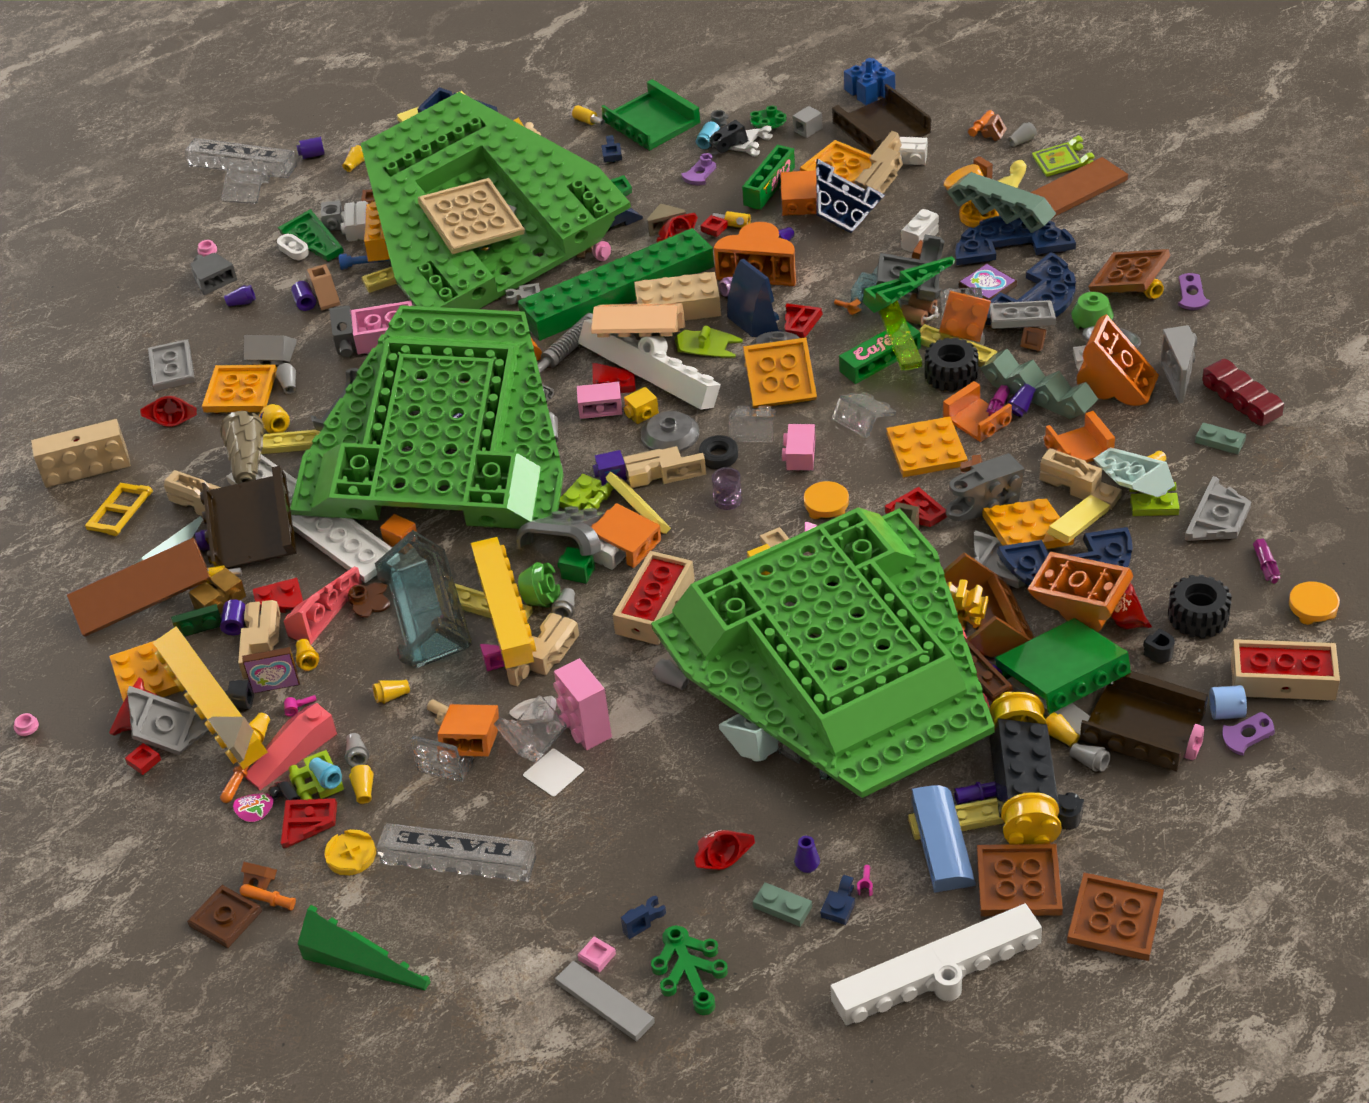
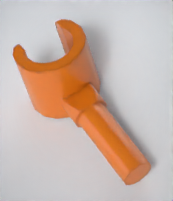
M858 299L850 303L840 300L834 301L835 305L847 308L851 315L862 310L858 307L861 304Z

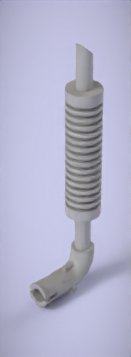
M587 313L541 354L542 361L538 363L539 373L546 367L554 368L580 345L578 341L584 320L593 319V314ZM542 384L546 401H549L553 397L554 389Z

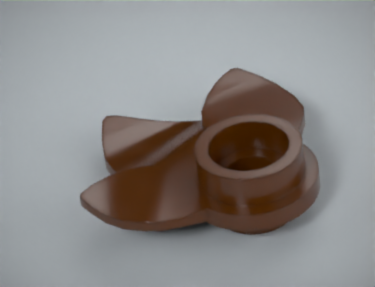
M371 583L368 586L359 584L354 585L349 590L348 601L353 605L355 614L360 617L368 618L372 611L381 612L390 607V601L383 595L387 589L386 584Z

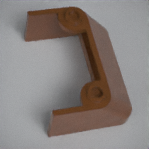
M966 553L960 555L943 570L946 583L952 582V585L958 589L960 579L967 580L966 590L970 591L976 585H980L983 588L981 597L988 596L984 619H981L980 626H978L979 629L967 638L984 657H997L1035 638L1009 585L1002 577Z

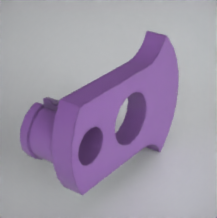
M708 153L702 154L700 160L688 172L681 173L682 179L691 185H705V179L716 169V163L712 161V155Z
M1186 273L1179 276L1178 281L1182 300L1178 303V306L1187 310H1199L1206 307L1210 300L1206 299L1203 294L1200 275ZM1195 289L1197 291V294L1190 295L1186 291L1189 292Z
M1263 712L1237 725L1223 726V738L1226 746L1232 752L1243 756L1249 746L1275 734L1272 720ZM1246 728L1256 730L1252 737H1244L1242 735V731Z

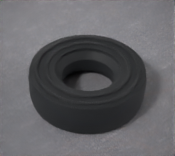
M715 435L706 438L700 444L699 453L704 455L705 466L712 469H723L736 462L738 446L735 440L728 436ZM715 449H725L727 451L723 455H712L710 453Z

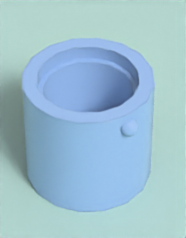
M1242 685L1210 688L1209 704L1214 720L1246 717L1247 701Z

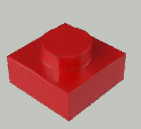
M711 215L700 225L701 232L718 237L728 227V222Z
M142 743L126 756L125 760L127 765L144 775L161 761L159 753Z

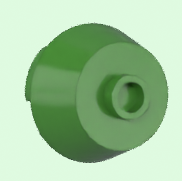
M1099 292L1082 294L1071 312L1073 323L1078 329L1079 327L1086 329L1095 326L1097 320L1106 314L1111 320L1114 317L1108 298Z
M536 562L520 573L518 578L519 592L527 605L550 607L559 597L560 584L555 585L552 573L556 572L550 563L541 564Z

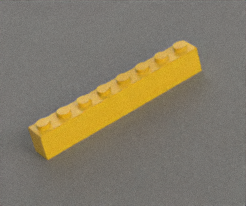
M498 537L471 543L474 561L505 668L534 662L532 652H536V646L525 610H523L522 600L519 596L505 546L499 544Z
M174 627L152 642L158 650L154 653L162 665L167 662L164 668L171 678L177 676L174 682L181 692L187 690L184 696L191 706L197 704L194 710L201 720L207 718L204 724L212 735L217 731L208 720L211 717H242L177 627ZM254 732L245 758L239 763L243 770L268 753ZM219 734L214 737L222 749L227 747ZM230 749L225 752L233 764L238 762Z

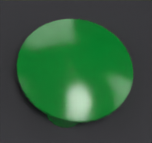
M774 105L767 106L765 110L750 113V123L756 128L770 126L772 129L782 126L787 120L786 114L777 110V107Z

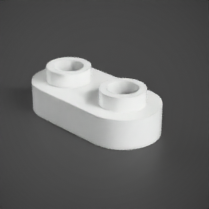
M284 234L277 239L279 250L292 259L303 260L309 255L308 245L295 235Z

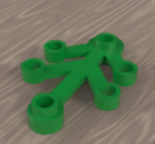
M671 926L663 933L662 939L665 947L660 956L653 958L651 961L652 972L655 975L665 974L668 970L667 963L674 952H676L678 960L669 977L664 978L660 982L661 993L667 997L675 995L677 985L685 972L695 994L693 997L695 1012L700 1015H709L715 1009V998L711 992L705 990L696 969L711 973L715 978L721 979L728 974L727 963L721 959L711 962L689 954L687 948L703 952L706 957H714L719 951L718 943L714 939H706L704 941L689 936L688 931L684 927ZM709 946L714 947L712 950L706 949ZM658 964H663L660 968L655 967ZM718 967L724 968L721 971L715 970ZM667 985L673 986L670 989L664 988Z

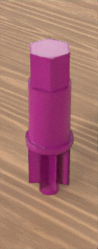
M1001 385L986 410L989 413L988 416L1004 407L1010 393L1008 386Z
M1264 538L1256 539L1253 546L1260 562V568L1266 581L1275 584L1280 579L1277 563Z

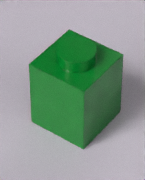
M567 547L564 554L560 555L557 563L561 579L587 584L595 570L593 554L582 556L580 549Z

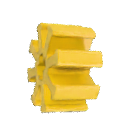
M960 579L958 589L952 585V582L947 583L958 613L959 623H961L964 630L967 622L973 625V628H977L980 626L981 619H984L988 596L981 597L983 588L980 585H976L970 591L966 590L968 581Z

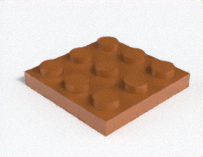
M1169 249L1113 252L1088 286L1090 292L1105 294L1108 292L1146 291L1170 258Z
M1057 844L977 845L981 916H996L1025 903L1034 916L1062 915L1063 906Z
M1083 873L1067 936V943L1149 961L1164 889Z

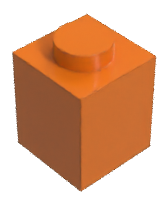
M393 514L380 527L383 542L404 553L418 540L415 523L396 514Z

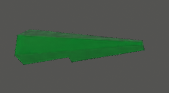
M950 256L900 271L899 279L865 288L863 303L875 313L953 265L955 259Z
M310 905L307 909L298 940V947L303 959L424 991L431 983L427 975L421 976L408 970L409 964L404 961L400 964L388 958V951L355 931L350 932L338 927V920L333 917L329 920L317 914L315 906Z

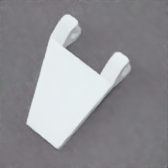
M764 126L759 129L746 130L749 141L743 145L738 142L731 146L729 150L743 151L751 156H758L760 151L755 149L759 147V144L753 141L757 136L764 140H770L773 135L768 134V132L772 128Z

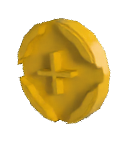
M350 829L344 831V834L333 836L326 844L324 854L327 866L333 872L339 875L351 876L361 873L370 867L375 860L376 848L372 837L368 833Z

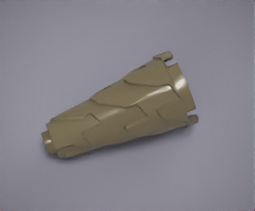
M247 411L233 412L223 419L220 432L227 450L228 460L231 464L233 479L239 484L256 480L265 430L262 419L255 413L251 416L248 415Z

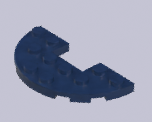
M995 216L980 221L979 225L974 228L969 227L961 235V240L956 244L955 261L956 265H967L996 260L995 247L1032 243L1037 255L1076 249V242L1066 229L1061 230L1052 221L1031 233L1020 217L1006 224L1001 216Z
M1050 252L1026 271V279L1037 285L1018 300L1000 292L991 299V303L1050 300L1055 317H1058L1070 306L1074 299L1076 288L1074 273L1068 269V264L1062 258ZM989 312L985 322L986 325H991Z
M1128 527L1085 533L1083 541L1088 552L1070 555L1128 567L1133 550ZM1042 540L998 546L997 554L1005 567L1019 580L1029 586L1048 556Z

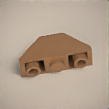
M323 264L307 269L306 277L320 309L325 310L340 305L327 265Z

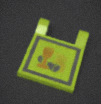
M1076 136L1067 143L1032 153L1033 158L1046 177L1085 166L1093 162L1090 159L1095 158L1091 152L1086 153L1080 159L1074 150L1079 151L1083 149L1082 143H1079L1083 142L1081 136Z

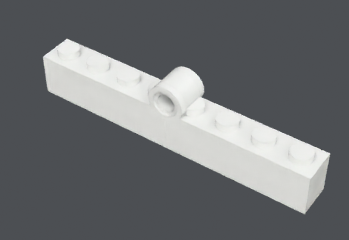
M592 319L584 320L578 341L579 344L700 410L714 408L721 384L713 381L714 378L709 375L698 373L696 368L681 364V360L666 356L668 345L664 337H643L640 341L636 340V337L632 334L631 337H618V333H610V337H597V334H591Z
M1026 903L830 985L831 1001L847 1026L854 1022H862L868 1016L875 1013L885 1012L901 1002L911 1001L916 996L927 991H934L936 996L944 1001L955 1000L961 995L962 978L965 975L977 970H984L1000 960H1008L1014 954L1035 948L1041 943L1042 927Z

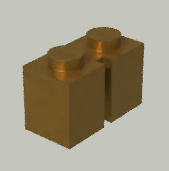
M226 567L211 577L210 582L217 589H214L205 582L189 591L193 607L196 610L217 604L220 614L226 601L234 599L240 601L246 597L242 580Z

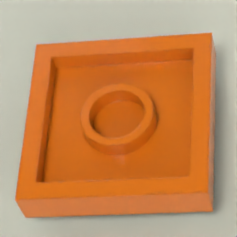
M949 291L939 333L980 342L991 300Z

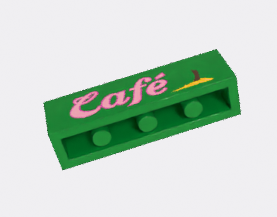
M782 145L775 146L742 186L744 206L759 210L764 207L781 186V172H792L794 170V148Z
M903 320L839 355V372L854 384H857L921 348V332Z

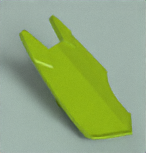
M704 326L701 331L684 330L674 338L678 352L723 358L736 357L734 353L725 350L728 343L743 342V339L712 329L709 326Z

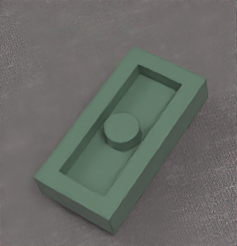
M1202 423L1195 437V443L1239 454L1245 442L1246 434Z
M765 882L753 900V908L801 927L812 909V901Z

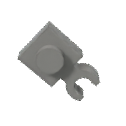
M539 283L519 286V290H505L507 304H515L527 296L540 292Z

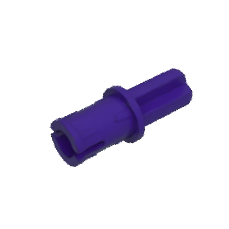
M978 781L975 785L954 788V798L957 805L977 800L983 801L984 798L997 796L995 781L984 784Z

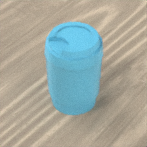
M707 122L698 134L696 144L702 149H708L711 146L710 137L720 129L719 125L715 122Z

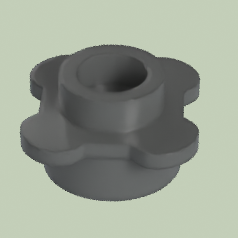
M715 110L711 113V120L709 122H715L719 126H724L727 124L726 119L729 117L723 110Z

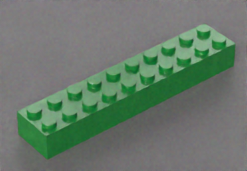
M691 228L591 271L582 273L572 279L563 281L560 284L546 288L536 294L527 296L518 301L519 311L525 312L529 330L541 341L573 327L587 313L593 314L595 306L628 304L635 301L634 282L699 274L713 268V247Z

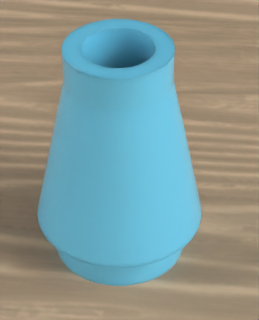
M318 757L310 761L309 769L314 773L322 787L333 789L340 784L342 774L339 767Z

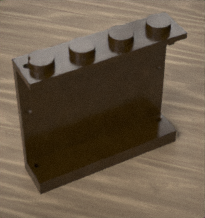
M888 84L884 85V98L850 113L839 105L832 107V123L872 155L891 131L897 132L899 138H920L931 133V117Z
M280 465L272 467L273 476L212 490L209 489L205 482L202 483L203 491L200 492V499L202 504L205 505V511L202 512V516L208 531H205V539L207 544L210 545V551H207L210 564L213 563L215 567L224 565L227 569L297 554L287 480Z
M1131 671V673L1106 686L1089 720H1082L1079 740L1177 772L1186 754L1194 725H1200L1206 712L1208 694Z

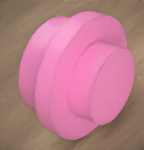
M204 240L199 243L197 251L199 255L207 256L211 253H216L217 246L211 240Z
M605 241L595 244L592 249L594 257L600 261L608 259L611 253L610 244Z
M28 713L19 715L14 722V730L20 736L31 735L39 726L37 718Z

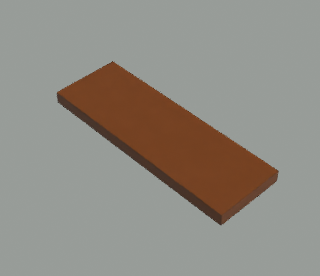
M1101 157L1030 193L1044 197L1056 212L1055 216L1127 181L1128 174Z
M191 538L69 593L67 597L80 631L86 637L211 580L196 540Z

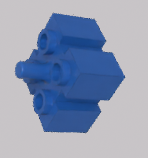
M867 58L865 62L861 63V66L855 65L844 71V90L852 96L857 94V100L864 105L877 101L879 96L884 98L885 84L895 89V73L887 67H882V64L874 58Z

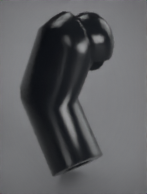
M288 781L276 782L274 786L268 789L273 799L281 796L287 800H300V796Z

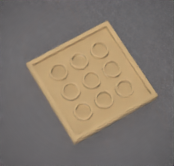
M490 178L418 197V204L452 254L520 236L525 232L524 227Z

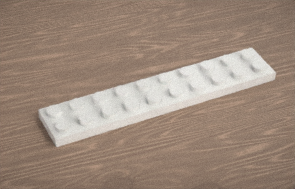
M262 454L258 464L256 480L273 476L272 467L277 466ZM284 471L291 507L297 479ZM232 473L226 476L228 483L231 485L237 484L233 479ZM292 515L293 529L296 533L345 569L350 570L354 566L358 567L361 580L364 583L400 559L399 552L353 519Z

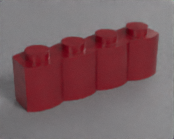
M1223 358L1203 369V384L1212 391L1217 392L1221 399L1232 403L1237 411L1248 415L1249 419L1255 424L1264 426L1283 416V401L1277 395L1268 392L1262 384L1253 381L1246 372L1238 370L1231 361Z

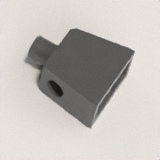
M211 253L207 256L197 255L194 258V262L190 264L195 281L204 295L237 280L233 264L216 253Z
M350 305L329 308L332 335L337 354L349 357L352 355V352L357 351L353 336ZM341 323H344L347 326V328L344 331H341L340 329Z

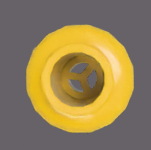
M271 404L261 410L259 417L262 419L264 429L270 434L283 433L287 430L290 418L282 407Z

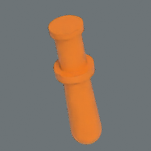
M989 110L980 120H976L974 126L968 130L969 135L974 137L979 131H982L991 116L995 115L994 112Z
M240 764L238 767H234V774L220 795L223 803L232 801L243 777L248 775L247 770L249 766L244 770Z
M244 884L240 887V894L242 896L270 903L272 907L278 905L292 911L296 903L295 898L282 896L278 891L272 893L249 884Z

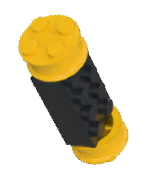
M1004 692L989 708L995 726L994 733L990 735V746L999 818H1002L1005 823L1003 834L1009 844H1050L1059 837L1062 826L1057 818L1059 802L1048 727L1043 717L1045 711L1044 704L1038 696L1030 693Z

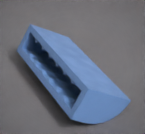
M943 786L913 788L911 803L934 893L976 886L951 791Z

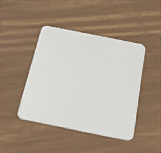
M551 749L529 768L523 776L551 796H556L580 775L584 768L556 749Z

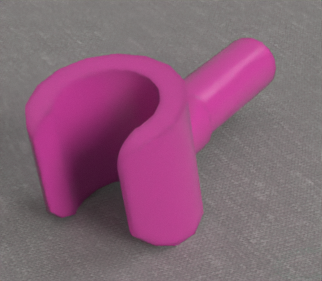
M313 695L301 700H296L293 697L286 698L284 701L285 715L288 717L296 715L298 707L317 701L316 696Z
M869 865L864 866L863 878L857 883V893L859 896L862 888H868L869 896L873 895V884L869 879Z

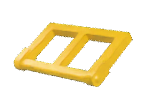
M119 483L86 523V529L118 536L121 529L146 498L152 494L153 489L144 485L137 486ZM122 492L140 494L131 507L113 504ZM107 510L125 514L116 526L98 523Z

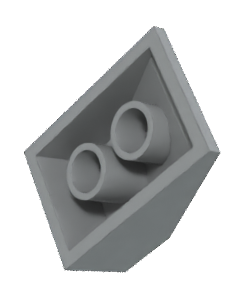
M1189 325L1163 329L1160 363L1179 403H1184L1192 372V363L1195 362L1194 346H1197V337L1195 333H1192Z

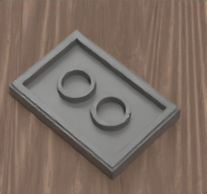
M1050 300L991 303L988 311L992 329L1056 325V317Z
M188 339L148 348L154 391L195 382Z

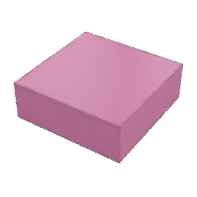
M593 937L578 954V960L600 973L616 955L615 948Z

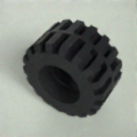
M944 338V340L939 339L936 343H931L925 350V379L933 388L954 392L955 390L960 391L973 381L976 382L978 378V353L972 343H967V340Z
M1189 575V578L1183 577L1180 579V582H1175L1170 590L1168 620L1170 623H1173L1172 627L1175 630L1180 629V633L1183 635L1189 634V637L1193 638L1195 636L1205 638V636L1213 637L1215 633H1221L1223 628H1226L1228 625L1232 602L1231 593H1229L1227 586H1223V582L1220 580L1216 581L1211 576L1209 578L1204 577L1205 575Z

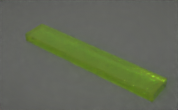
M896 300L889 306L879 310L878 313L901 371L922 367V359L900 305Z

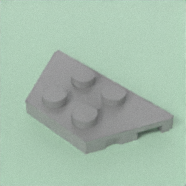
M1213 476L1187 528L1184 540L1237 538L1251 508V501L1239 495L1231 487L1226 489L1219 484V479Z
M975 531L974 559L1002 577L1008 585L1015 588L1025 585L1000 560L997 549L1002 544L998 538Z
M132 686L128 687L127 695L132 739L180 755L208 731L204 724L207 718L201 720L194 708Z

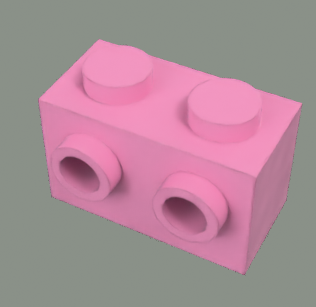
M619 382L577 386L580 419L622 415Z
M788 424V433L783 435V445L786 448H782V461H786L787 470H813L815 424Z

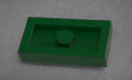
M217 604L171 617L173 626L177 627L184 637L220 627L221 616Z

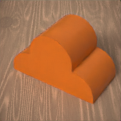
M753 222L745 225L738 235L726 236L716 242L714 246L716 280L722 281L725 277H733L739 261L745 259L769 278L770 285H796L794 246L790 241L779 238V230L773 224Z
M1107 314L1100 317L1083 351L1084 361L1076 377L1077 384L1086 382L1098 399L1104 400L1115 397L1120 402L1131 406H1140L1148 403L1159 374Z
M1050 552L1028 587V591L1042 604L1058 610L1067 621L1076 618L1094 631L1099 632L1106 620L1112 615L1132 581L1133 573L1128 567Z

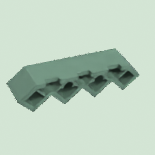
M973 172L960 178L947 190V193L958 207L971 200L982 216L996 209L1006 224L1020 217L1031 233L1045 226L1056 215V212L1044 197Z
M1008 349L994 354L980 368L993 386L999 388L1001 385H1006L1013 395L1019 391L1024 383L1031 385L1036 389L1031 400L1032 403L1068 419L1084 414L1098 400L1086 382L1071 387L1060 371L1045 376L1034 360L1019 365Z

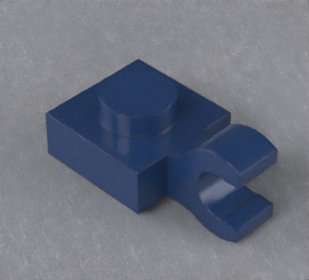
M613 135L606 136L607 144L601 145L604 163L621 161L620 143H614Z
M843 875L838 892L829 891L820 911L821 918L843 925L847 924L855 905V898L850 897L854 889V885H852L853 877Z
M657 896L650 897L646 902V907L642 904L635 909L627 911L621 917L623 933L628 939L650 928L651 921L661 918L666 914L664 905L659 908H653L659 904Z

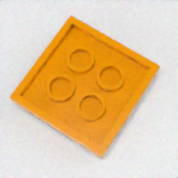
M834 140L800 167V171L816 170V160L820 159L834 167L833 173L855 184L854 181L861 172L872 166L870 161L872 155Z
M807 338L743 346L753 409L817 400Z
M215 365L202 404L203 412H261L267 406L276 376V365Z
M950 416L886 428L888 440L903 478L959 468L962 462L968 461Z
M1036 499L1001 506L995 505L992 508H983L982 516L1002 546L1042 540L1046 549L1074 544V539L1066 544L1047 533L1049 526L1060 518L1047 499Z
M152 642L109 656L123 702L127 696L128 687H133L139 677L144 681L145 690L155 693L157 696L165 697L181 691L174 682L177 676L171 678L164 668L167 662L162 665L154 654L158 650Z

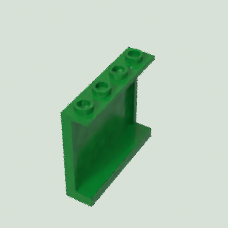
M653 79L647 81L648 92L614 110L609 109L605 105L601 106L602 119L605 120L606 124L649 151L700 124L698 106Z
M1076 618L995 658L996 666L1001 669L1002 675L1006 679L1014 677L1046 700L1049 714L1131 673L1128 652Z

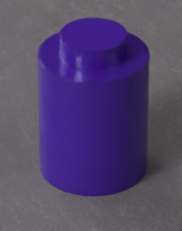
M321 136L300 140V145H296L298 155L303 156V159L325 155Z
M298 281L293 284L291 293L297 307L302 311L311 310L316 305V298L310 284L306 281Z
M234 599L224 603L220 629L223 633L231 636L241 634V628H244L245 604L242 601Z

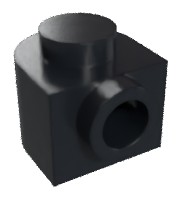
M1159 628L1153 635H1148L1144 640L1143 655L1157 663L1169 662L1173 658L1174 637Z
M249 680L230 681L228 690L225 691L226 695L237 709H250L253 704L254 692Z
M1068 792L1065 795L1058 794L1059 814L1057 818L1061 822L1062 829L1071 830L1078 827L1083 815L1084 799H1081L1072 792Z

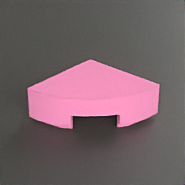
M1194 725L1186 749V759L1192 761L1196 759L1203 743L1204 726Z

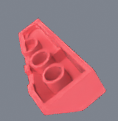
M354 566L298 604L283 621L288 637L295 640L307 639L311 645L346 604L350 588L354 585L362 584L358 567Z
M318 703L302 709L287 720L267 745L266 750L268 753L251 765L247 770L248 775L245 778L258 790L266 787L285 773L291 765H296L337 735L332 715Z

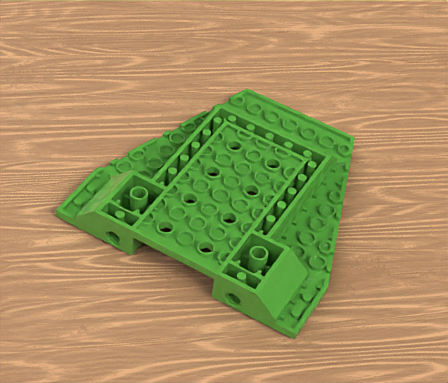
M461 92L442 100L361 143L394 277L398 286L409 300L412 301L414 306L480 309L505 295V290L516 289L599 243L615 220L614 217L631 208L630 201L598 166ZM490 178L506 203L517 208L515 216L524 227L525 232L520 236L452 254L418 204V197ZM484 247L490 248L487 251L481 250ZM537 253H543V254H544V255H542V256H540V257H539V256H535ZM503 272H510L508 275H501Z
M400 305L389 322V327L385 334H381L377 346L372 348L357 371V377L346 388L344 397L339 399L325 420L323 429L312 440V446L303 454L290 507L291 515L379 520L382 506L463 510L467 526L520 529L525 523L549 517L552 515V512L558 511L564 474L525 312ZM412 411L420 412L416 416L409 415ZM456 413L463 414L460 418H453ZM406 446L413 447L412 450L408 452L402 451V449ZM449 449H455V450H457V451H456L455 453H453V454H446V453H445V452L448 451ZM397 483H405V486L402 488L394 487ZM443 485L449 486V489L446 491L438 490Z
M858 507L690 584L672 609L671 614L651 623L652 630L685 677L759 728H762L772 737L861 798L994 733L995 726L987 702H985L981 684L977 678V671L968 644L965 641L961 623L958 620V613L949 586H947L938 553L900 508L881 516L878 513ZM805 552L814 553L811 556L803 555ZM767 571V572H770L771 574H770V575H762L761 573ZM833 582L837 583L838 585L828 586L827 584ZM787 602L796 603L794 606L784 605ZM855 613L863 615L860 618L852 617ZM813 633L821 635L818 638L809 637ZM883 645L888 646L889 648L886 650H879L877 647ZM836 666H841V667H845V668H846V669H844V670H842V671H836V670H834V668H835Z

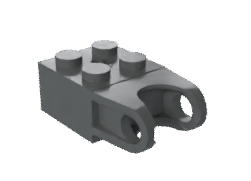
M1009 453L971 466L970 471L950 481L949 490L958 497L947 505V517L954 521L969 520L982 517L983 508L1019 502L1025 468ZM961 485L962 489H958L955 486ZM958 509L961 510L963 513L955 514L952 512V510Z

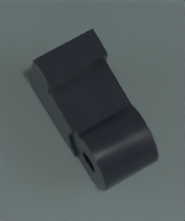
M735 119L714 132L709 141L711 146L717 151L724 153L736 143L740 142L743 145L749 140L744 125Z

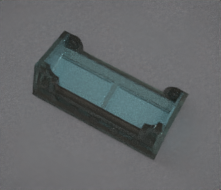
M412 530L375 562L378 579L390 586L405 646L399 645L397 647V656L402 663L419 668L466 650L472 645V641L445 549Z

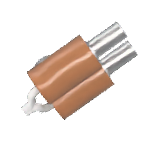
M912 293L911 296L906 294L898 299L908 302V305L903 304L902 307L890 304L888 306V311L899 314V319L923 326L927 320H931L934 317L938 318L940 315L938 313L937 300L933 302L916 299V293Z

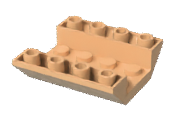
M682 303L598 305L593 310L591 334H597V337H610V333H618V337H631V333H639V337H650L652 333H660V336H673L672 332H680V328L685 327Z

